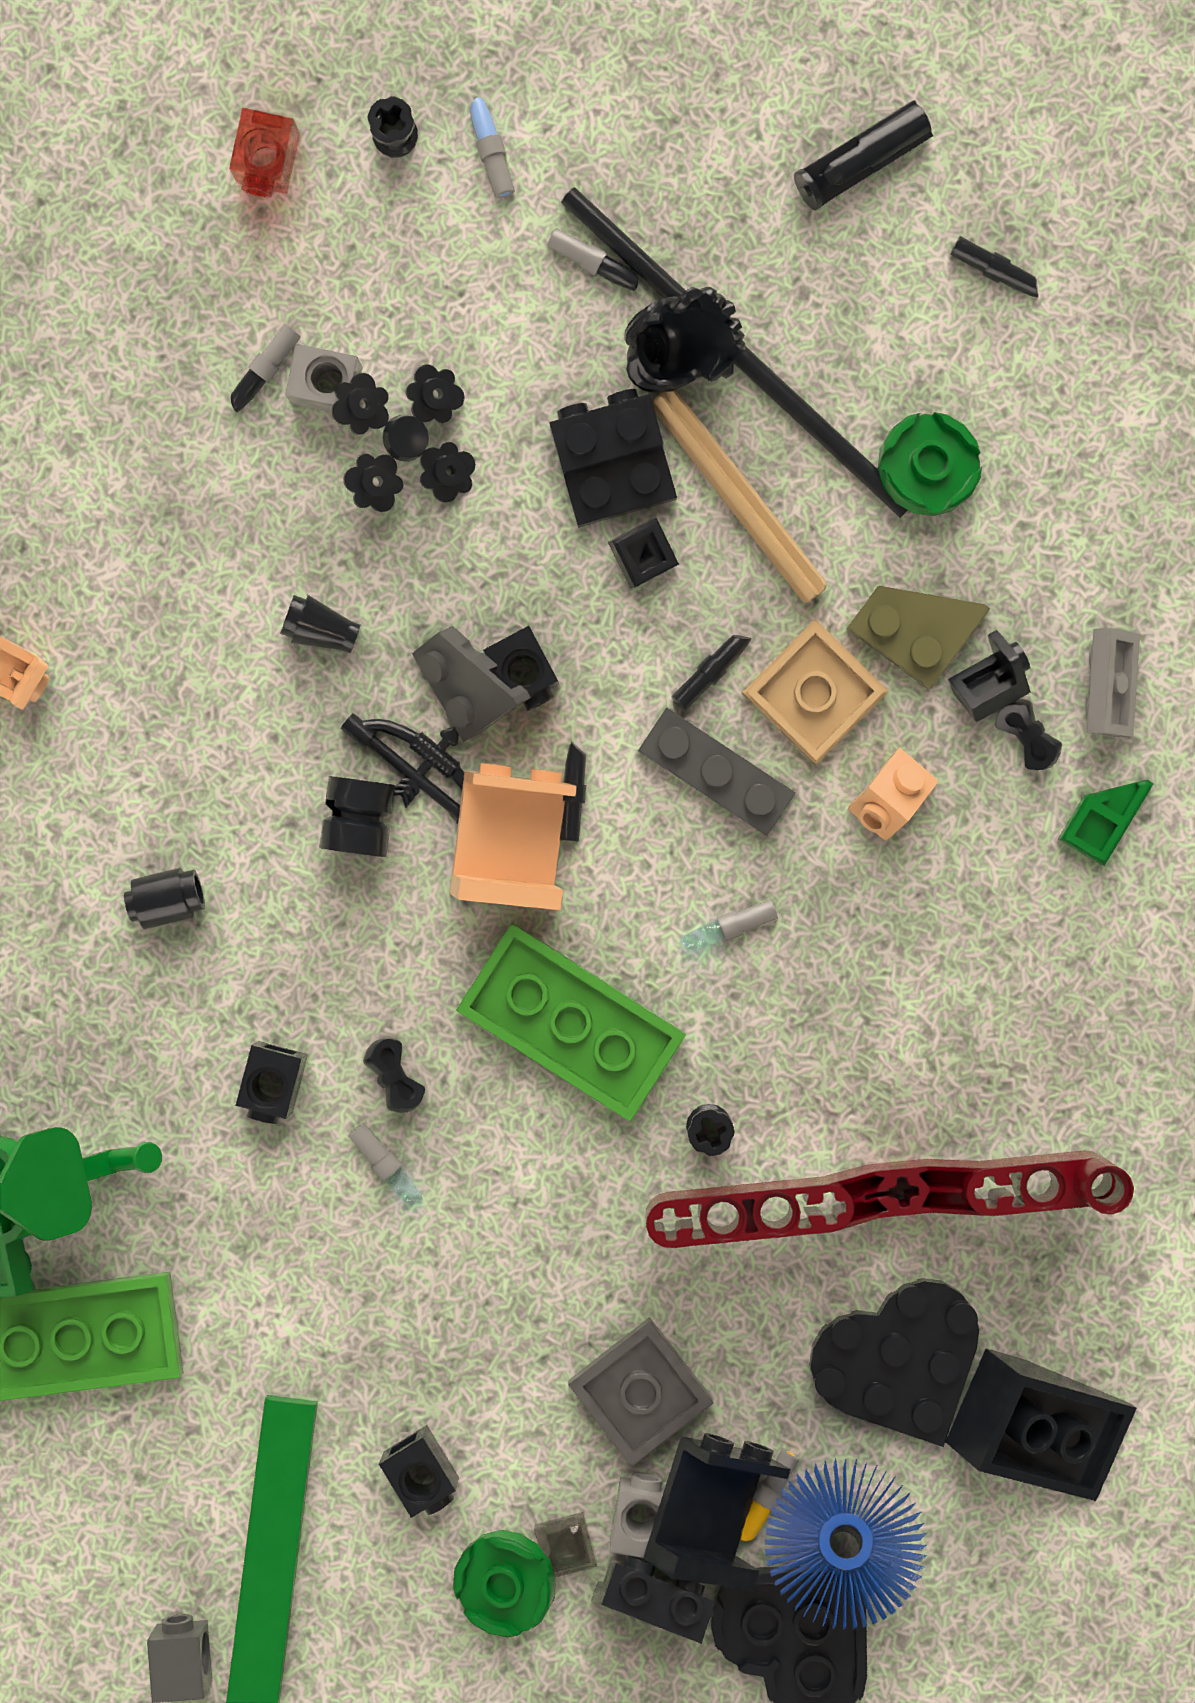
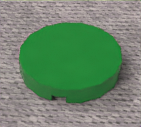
M934 412L933 415H920L921 413L907 416L896 424L880 447L878 471L882 485L895 503L912 513L936 516L952 512L973 494L981 479L982 467L980 468L978 456L981 452L977 440L964 424L947 414Z
M498 1530L482 1534L467 1546L454 1568L453 1590L456 1599L460 1598V1602L465 1608L463 1613L473 1625L491 1635L509 1638L518 1636L522 1632L536 1627L542 1622L555 1599L556 1577L550 1559L537 1543L521 1533Z

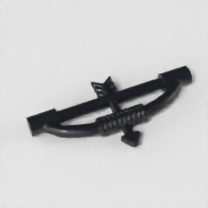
M352 713L340 729L363 748L367 746L405 776L400 779L395 789V795L403 798L405 808L409 806L421 789L458 819L456 822L458 824L460 805L425 777L426 773L433 766L447 779L452 778L462 791L465 772L461 769L460 762L445 751L449 745L456 746L458 744L459 734L455 727L442 730L440 732L442 740L436 744L423 732L418 733L396 722L385 719L361 720ZM382 731L409 743V748L421 756L424 762L418 769H415L377 738V732Z

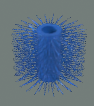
M835 1458L833 1469L836 1499L826 1461L823 1471L829 1495L815 1463L814 1473L820 1492L807 1469L805 1470V1478L812 1492L797 1473L796 1482L806 1498L789 1481L788 1489L797 1499L786 1490H782V1498L794 1508L776 1498V1505L789 1514L779 1509L772 1513L773 1516L785 1522L768 1517V1524L785 1530L765 1527L767 1528L765 1529L766 1535L786 1538L765 1539V1542H767L765 1545L789 1546L765 1549L766 1556L792 1554L768 1560L767 1565L796 1560L771 1570V1576L803 1565L776 1580L775 1586L806 1570L780 1591L781 1595L815 1571L787 1600V1603L821 1572L797 1604L795 1611L828 1570L803 1617H805L828 1575L832 1572L813 1619L814 1622L835 1573L822 1625L824 1626L838 1577L832 1629L836 1627L841 1584L843 1630L846 1628V1590H848L853 1630L857 1627L853 1591L863 1628L867 1626L861 1597L874 1625L878 1621L869 1597L882 1620L886 1619L887 1616L877 1597L890 1615L896 1612L885 1594L898 1607L903 1606L900 1599L890 1588L904 1600H907L910 1594L897 1583L912 1591L916 1586L901 1576L916 1582L922 1576L905 1568L919 1571L924 1566L906 1560L921 1562L927 1556L902 1551H922L920 1549L925 1548L927 1545L900 1544L903 1542L921 1541L927 1533L895 1536L919 1530L924 1523L892 1530L914 1521L922 1512L887 1524L910 1511L916 1502L881 1521L904 1503L910 1493L872 1520L899 1493L902 1486L867 1519L896 1477L893 1478L861 1519L886 1471L858 1517L878 1465L875 1467L856 1515H854L867 1465L866 1462L851 1513L857 1459L853 1467L848 1507L846 1459L843 1467L842 1506L837 1461ZM838 1532L851 1534L858 1543V1554L852 1558L837 1556L831 1549L830 1538Z

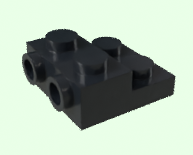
M636 389L619 391L607 397L608 406L589 411L587 403L573 404L558 410V420L549 422L578 528L677 500L650 394L638 397Z
M626 1556L624 1565L610 1562L603 1582L598 1581L591 1601L702 1644L716 1602L702 1596L705 1589L704 1585L674 1579L673 1584H669L653 1577L656 1570L655 1566L630 1556Z

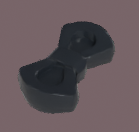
M1018 699L998 711L995 727L1016 735L1024 746V761L1027 769L1045 770L1056 764L1061 755L1062 742L1044 732L1043 724L1035 719L1030 700Z
M382 1038L376 1040L368 1047L363 1063L378 1075V1084L383 1089L385 1088L388 1110L397 1113L413 1111L422 1101L425 1087L408 1078L400 1065L402 1043L398 1040Z

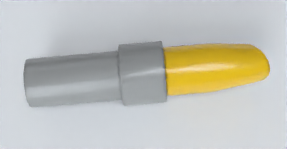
M784 1448L781 1449L776 1461L791 1469L788 1479L767 1476L764 1481L760 1482L745 1521L741 1541L746 1542L756 1538L772 1511L771 1508L777 1507L776 1498L781 1500L782 1490L800 1459L797 1455Z

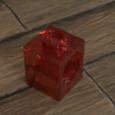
M242 108L229 170L236 182L242 184L241 189L244 192L263 198L272 197L273 191L288 193L300 132L293 118ZM272 148L276 150L274 160L268 165L257 166L252 164L253 156L260 149Z

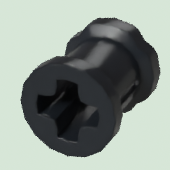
M395 96L377 100L370 107L367 116L376 148L383 155L391 158H400L409 154L415 148L418 140V129L412 117L410 106L403 99ZM400 120L403 127L401 132L397 129H392L386 135L383 128L385 123L394 126Z
M714 1104L700 1105L687 1118L686 1129L689 1142L696 1151L703 1152L708 1156H715L729 1149L735 1131L730 1116L723 1108ZM709 1117L714 1124L724 1123V1126L718 1129L719 1138L711 1142L706 1135L700 1137L696 1135L702 1130L701 1121Z

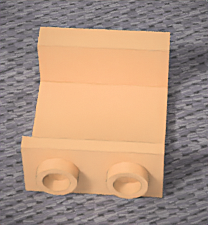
M481 763L480 772L465 771L449 894L458 900L561 911L563 889L555 886V877L565 805L563 795L575 796L577 786L561 782L562 773L555 771L531 769V777L522 778L511 776V766Z

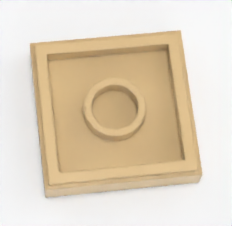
M814 619L742 694L816 765L889 691Z

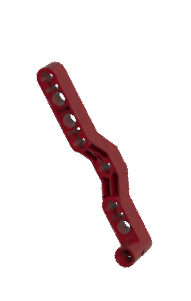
M1085 1150L982 1161L917 1159L867 1164L821 1177L664 1192L650 1200L646 1208L645 1220L648 1235L654 1243L665 1248H680L831 1233L878 1218L926 1213L1002 1216L1091 1207L1102 1214L1112 1215L1122 1212L1129 1206L1133 1198L1134 1186L1131 1177L1126 1171L1093 1151ZM1037 1171H1048L1051 1178L1048 1189L1043 1194L1037 1196L1030 1195L1027 1190L1030 1176ZM1103 1174V1179L1100 1185H1098L1095 1189H1092V1184L1095 1181V1179L1099 1175ZM903 1176L906 1182L912 1185V1188L904 1190V1199L898 1200L888 1188L895 1187L897 1185V1178ZM988 1177L996 1185H1012L1016 1196L1014 1197L1005 1187L993 1188L988 1192V1199L984 1200L975 1191V1188L983 1187L984 1178ZM831 1192L835 1200L840 1202V1204L832 1206V1214L824 1215L820 1207L817 1206L803 1207L807 1218L800 1219L801 1210L795 1196L802 1194L806 1205L822 1203L824 1199L823 1194ZM772 1197H781L789 1203V1210L786 1216L778 1221H768L760 1215L763 1203ZM720 1202L729 1203L737 1209L734 1221L723 1227L715 1226L707 1219L710 1208ZM698 1204L697 1213L702 1229L693 1230L692 1218L677 1220L675 1230L666 1231L663 1222L654 1221L662 1219L664 1215L663 1210L667 1208L674 1209L676 1217H692L690 1205Z

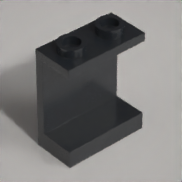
M704 1433L702 1440L681 1436L643 1559L672 1579L754 1591L759 1570L736 1556L745 1521L760 1474L788 1479L791 1469L772 1459L774 1453L772 1449L758 1443L744 1441L743 1447L738 1448L733 1447L734 1443L732 1441L710 1433Z

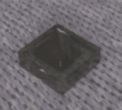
M584 1512L535 1524L534 1531L537 1543L550 1559L555 1577L597 1567V1559Z

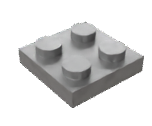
M650 1317L568 1380L569 1387L631 1466H634L714 1403L711 1395Z

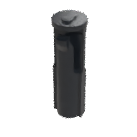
M915 100L910 101L812 164L794 173V181L805 203L812 210H818L836 196L933 137L931 124L926 113Z

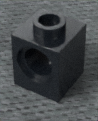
M529 625L483 649L485 655L498 665L495 672L496 676L510 689L519 686L510 679L509 673L512 664L522 658H528L536 662L539 667L537 679L530 685L522 686L531 697L523 703L527 711L535 709L555 697L551 689L559 685V681Z
M261 1041L252 1044L235 1106L248 1109L247 1117L256 1121L277 1124L278 1118L287 1119L294 1111L308 1054ZM271 1071L281 1077L284 1089L280 1097H268L261 1091L259 1078L262 1072Z
M428 1425L383 1451L379 1466L411 1518L424 1510L428 1515H432L446 1507L454 1499L452 1493L456 1491L459 1476ZM417 1465L427 1466L434 1472L436 1479L429 1484H418L410 1477L409 1469Z

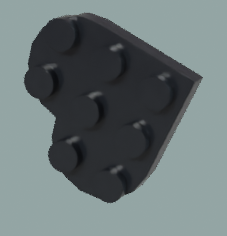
M920 1278L915 1282L903 1284L896 1291L886 1296L877 1313L861 1310L851 1311L850 1314L836 1317L831 1323L825 1324L812 1343L809 1362L816 1391L829 1405L847 1415L944 1447L977 1350L979 1337L978 1316L975 1309L959 1290L941 1280Z
M801 1566L771 1576L770 1571L778 1567L756 1568L759 1570V1575L754 1591L720 1586V1590L713 1600L716 1602L710 1617L715 1646L718 1651L722 1652L725 1659L738 1666L740 1672L764 1677L767 1696L771 1702L856 1703L858 1699L861 1701L864 1696L867 1680V1626L863 1628L853 1591L857 1627L853 1630L848 1590H846V1628L843 1630L841 1584L836 1627L832 1629L838 1577L824 1626H822L835 1573L814 1622L813 1619L832 1572L828 1575L805 1617L803 1616L828 1570L796 1611L795 1607L821 1572L789 1603H787V1600L815 1571L782 1595L780 1591L806 1570L776 1586L775 1581ZM861 1597V1602L866 1618V1607Z

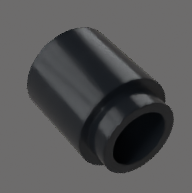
M176 868L132 879L131 891L124 892V903L131 922L139 920L143 929L193 918L194 912L205 909L203 889L198 874L194 869L184 872L182 868Z

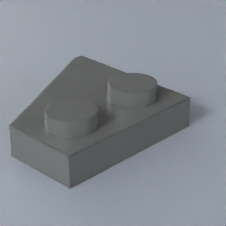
M453 626L438 632L412 653L422 675L429 682L446 711L448 720L455 727L463 742L477 736L531 698L527 690L521 685L510 689L493 673L496 672L498 665L484 653L476 651L470 641Z

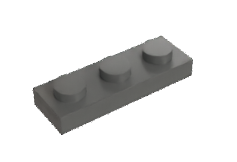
M667 707L638 750V752L766 836H768L796 793Z

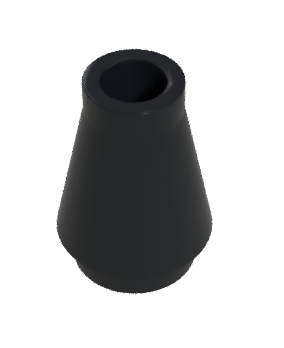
M293 595L280 634L292 638L291 643L342 650L351 654L361 624L350 621L310 595H307L306 599Z

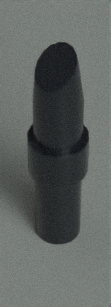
M962 236L958 237L950 255L983 272V276L996 283L1002 282L1019 292L1039 298L1035 276L1013 265L1010 259L997 252L991 253Z
M732 635L712 656L708 655L696 667L697 671L671 696L674 702L686 711L711 685H715L727 673L726 669L741 655L752 638Z
M573 742L570 743L567 753L564 783L577 786L576 795H563L565 805L559 840L579 842L582 803H585L587 786L584 785L586 754Z

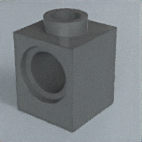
M190 1614L168 1616L162 1619L160 1624H156L147 1640L152 1703L204 1699L212 1683L208 1620L193 1621V1616Z

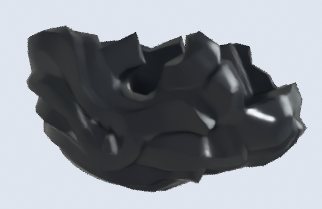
M691 287L679 297L672 296L659 299L639 311L628 323L624 334L625 342L629 346L626 368L628 378L641 390L648 392H670L696 380L695 378L703 377L712 382L720 377L727 379L733 375L734 359L745 350L746 344L742 341L745 335L739 330L742 328L739 318L731 317L736 313L733 302L726 300L723 295L717 293V290L712 287L701 289Z

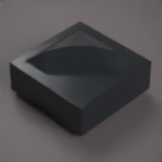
M657 518L650 519L608 541L630 588H636L679 565Z

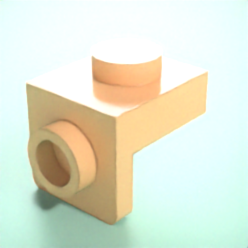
M0 636V696L23 710L29 700L36 702L44 692L49 681V675L45 674L48 664L37 655Z
M899 748L886 761L865 790L853 800L848 809L860 820L865 828L876 833L882 839L888 840L911 819L939 781Z

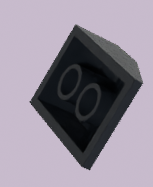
M986 1348L945 1443L980 1472L1097 1501L1137 1408L1131 1403L1025 1359Z

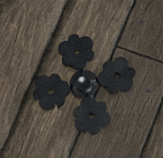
M429 364L418 367L414 373V382L410 383L405 390L406 397L413 401L411 407L413 416L398 415L389 421V414L384 406L389 399L388 392L382 387H376L374 379L369 374L358 373L351 378L350 383L342 382L336 386L335 395L338 401L332 406L333 419L341 425L350 424L351 431L356 435L366 433L369 428L380 429L384 427L382 439L384 447L389 455H379L375 459L370 454H362L356 460L357 467H352L345 472L343 477L344 485L347 490L355 493L353 501L357 507L367 508L371 506L377 512H386L393 507L395 503L394 494L400 493L403 489V481L396 475L397 463L395 459L409 462L420 457V465L424 470L420 476V483L424 488L432 489L434 497L440 502H451L457 497L458 492L466 493L470 491L472 480L469 476L474 472L476 465L470 453L465 451L458 452L457 446L452 442L443 443L439 449L435 447L426 449L429 434L424 423L433 419L438 423H446L452 417V410L459 409L464 403V392L459 386L454 384L455 375L451 370L442 369L438 372L434 366ZM434 390L438 392V398L434 397ZM360 400L365 402V408L360 406ZM446 467L450 468V475L446 473ZM374 477L379 481L378 486L373 484Z

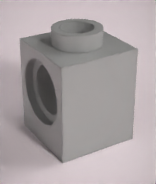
M295 344L285 396L292 405L332 413V406L338 399L335 391L332 393H322L317 390L319 377L325 372L337 371L342 374V382L350 383L354 375L362 373L363 366L358 357L354 355ZM360 400L359 404L363 405L364 401Z
M635 1472L632 1474L631 1479L620 1477L610 1535L611 1553L644 1557L666 1484H662L663 1479L661 1477L645 1472ZM643 1503L651 1506L655 1510V1515L646 1522H637L631 1519L627 1512L632 1506Z

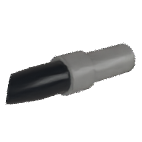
M558 228L552 233L547 247L580 264V268L594 276L598 274L619 286L633 291L637 289V274L623 264L608 257V253L592 244L588 246Z
M284 324L262 354L258 353L248 366L250 369L231 393V404L235 412L242 410L256 396L263 385L271 381L279 370L277 367L301 338L300 335L286 324Z

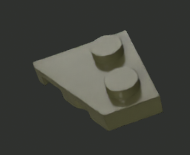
M878 586L846 629L929 690L990 608L985 604Z

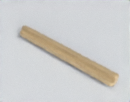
M678 391L661 392L652 402L656 415L798 597L807 603L820 595L827 587L825 579Z

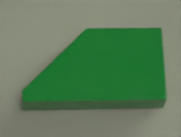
M1142 780L1084 795L1058 840L1101 866H1105L1154 783L1149 780Z

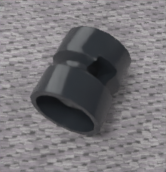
M329 776L325 805L332 810V816L323 819L319 848L386 857L390 828L383 823V818L392 814L396 785Z

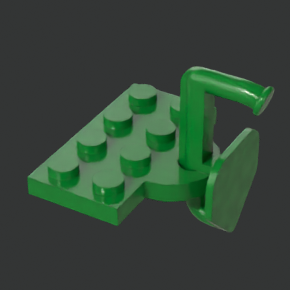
M54 1127L24 1135L18 1141L0 1135V1297L19 1296L34 1290L30 1275L32 1264L28 1253L25 1251L24 1238L33 1235L39 1240L51 1241L80 1231L88 1223L92 1212V1200L87 1181L120 1171L138 1170L142 1173H152L160 1167L162 1162L160 1148L152 1142H143L136 1147L109 1149L82 1157L77 1138L65 1128Z

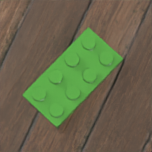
M513 922L456 1009L463 1016L629 1122H631L686 1036V1033Z
M170 1271L39 1288L19 1296L0 1297V1401L180 1378L184 1373Z

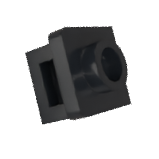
M998 630L987 635L993 652L992 655L948 679L954 695L976 723L1031 693L1025 671L1030 669V663L1025 652L1017 642L1009 645Z

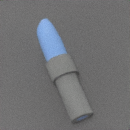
M478 97L473 101L470 108L472 123L478 139L476 145L481 161L485 162L496 198H501L513 194L515 190L504 157L506 152L501 136L497 134L493 118L486 103L481 97Z

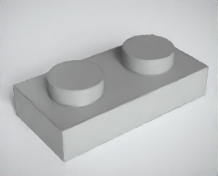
M1113 628L1093 629V644L1089 651V664L1091 667L1090 689L1085 706L1087 733L1113 737H1133L1140 634Z

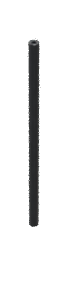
M573 187L564 196L561 203L663 298L679 297L686 291L578 189ZM745 346V350L734 359V364L901 518L908 510L895 503L884 489L878 468Z

